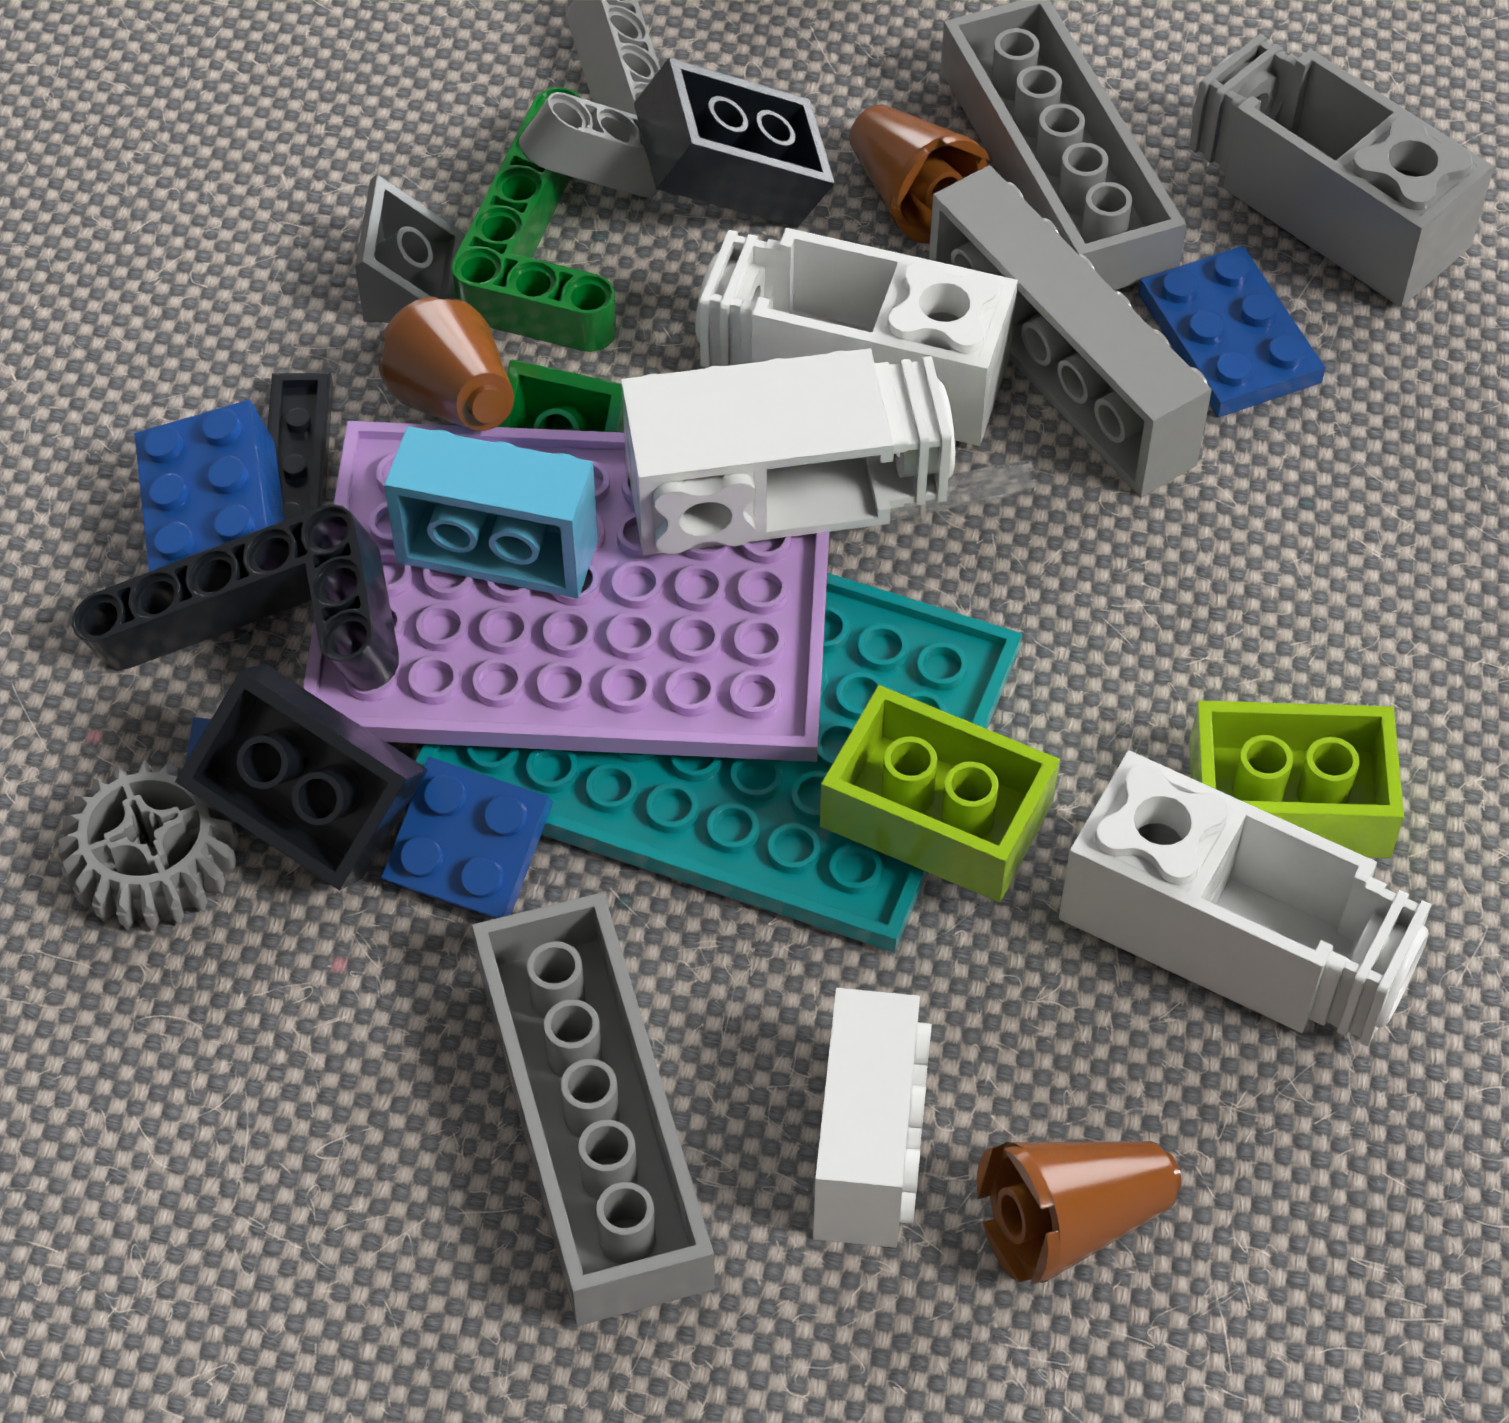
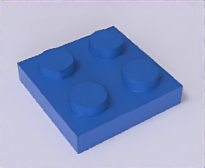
M428 756L424 766L428 771L412 797L382 879L394 886L491 919L511 915L553 801L549 796Z

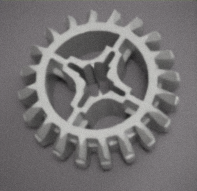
M143 760L139 772L132 775H127L124 770L117 766L114 775L115 781L109 784L93 778V785L91 787L93 797L75 796L73 805L75 815L62 817L63 824L61 829L64 837L58 840V853L63 863L61 870L67 885H71L77 901L84 908L93 906L96 916L100 917L103 923L117 915L119 923L128 931L138 918H144L146 925L155 932L159 918L171 915V918L181 925L184 917V908L191 905L205 912L206 904L208 903L205 892L223 894L226 884L224 874L235 872L236 858L234 851L238 850L237 845H239L238 832L236 827L233 826L235 821L175 783L179 772L178 768L171 761L160 772H153L152 767ZM142 834L147 835L151 846H155L156 856L151 855L147 844H143Z

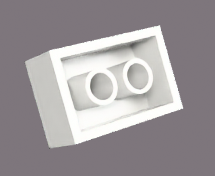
M836 988L815 1178L813 1240L897 1248L899 1222L911 1224L914 1222L932 1025L930 1023L918 1022L920 996Z

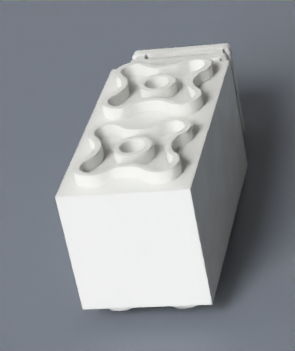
M790 228L785 229L781 241L768 239L767 242L758 240V236L748 234V237L738 236L737 231L728 230L720 251L713 256L708 265L698 299L695 332L697 341L700 343V366L707 368L711 365L731 366L763 362L775 358L787 359L828 354L834 351H852L868 348L872 350L874 363L889 362V365L899 364L900 360L910 359L911 362L922 361V357L932 356L937 378L945 386L949 399L955 440L980 446L1010 359L1018 280Z
M868 348L852 351H834L828 354L787 359L775 358L763 362L731 366H711L705 369L666 374H648L642 377L621 379L625 455L643 556L660 553L678 554L691 549L722 545L740 546L753 541L890 524V510L892 508L904 507L906 503L915 502V505H923L925 501L936 500L937 503L947 501L948 479L953 475L955 467L954 427L947 392L943 383L937 378L932 356L922 357V361L911 362L910 359L900 360L899 364L889 365V362L874 363L872 350Z
M1128 750L1070 849L1059 920L1300 1033H1303L1309 1019L1323 1026L1328 1022L1338 1027L1337 1032L1344 1036H1347L1349 1032L1360 1037L1359 1043L1368 1047L1377 1028L1384 1027L1392 1018L1415 971L1428 938L1429 932L1424 925L1432 904L1423 900L1418 904L1408 899V893L1399 890L1398 894L1387 890L1386 883L1372 878L1377 865L1376 861Z

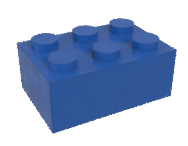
M250 399L134 433L149 572L285 521L275 442Z

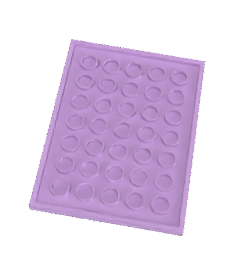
M347 421L334 504L347 508L379 547L399 651V665L395 675L383 686L367 691L357 689L322 653L314 619L303 685L305 690L385 742L817 762L829 532L753 541L740 546L722 545L686 550L678 554L660 553L643 556L626 463L624 433L504 427L477 431L457 425ZM407 426L426 430H444L458 436L489 442H507L516 447L552 454L565 453L578 459L593 461L598 543L579 598L397 563L384 484Z

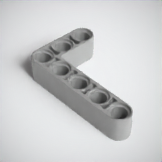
M574 0L566 11V18L592 101L566 93H552L520 136V147L532 162L547 170L637 196L653 197L659 190L655 188L634 102L660 70V66L638 0Z

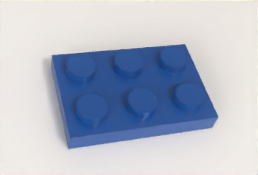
M1244 246L1140 279L1138 295L1174 351L1189 367L1198 369L1205 377L1209 387L1212 389L1209 405L1218 418L1322 383L1326 367Z

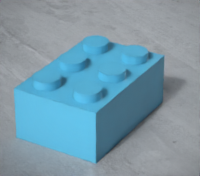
M407 426L384 484L396 562L579 598L598 543L593 461L578 459L565 453L552 454L516 447L507 442H489L458 436L444 430H426Z

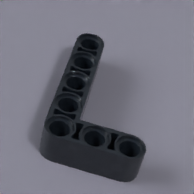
M337 504L316 508L95 592L86 597L77 606L72 617V628L75 635L111 668L123 670L312 600L318 641L322 653L357 689L367 691L383 686L395 675L399 665V651L379 547L355 516L347 508Z

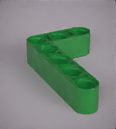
M554 87L544 90L534 99L453 260L452 275L455 299L470 304L483 316L490 328L580 351L593 352L609 346L616 336L615 291L612 284L605 277L598 274L532 258L571 179V176L550 171L536 165L524 154L519 144L520 136L552 93L561 92L581 98L573 90Z

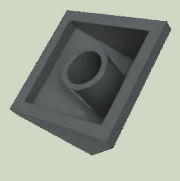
M378 174L370 179L355 268L364 322L390 323L399 311L416 300L426 297L455 300L452 264L465 238V233Z

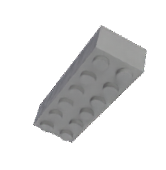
M1020 0L944 21L940 70L1002 178L1006 182H1011L1017 186L1024 200L1042 218L1049 219L1057 228L1059 235L1078 254H1082L1090 260L1096 273L1113 290L1140 283L1141 278L1178 267L1180 265L1186 223L1051 1Z
M990 165L934 193L929 260L1018 280L1009 360L1140 497H1143L1196 467L1212 390L1203 374L1198 369L1189 367L1170 347L1166 337L1159 330L1152 329L1133 310L1126 296L1119 291H1114L1096 273L1090 260L1086 256L1078 254L1059 235L1055 225L1049 219L1042 218L1024 200L1017 186L1011 182H1006Z
M604 892L472 924L479 972L576 1325L581 1326L714 1290L715 1266L713 1248Z

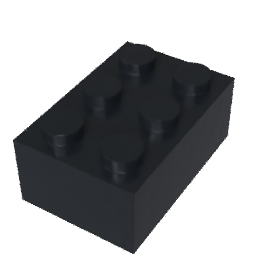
M668 58L634 102L651 173L657 190L754 215L765 220L799 227L835 184L810 99Z
M263 664L239 671L175 783L340 891L363 879L428 769L269 665Z

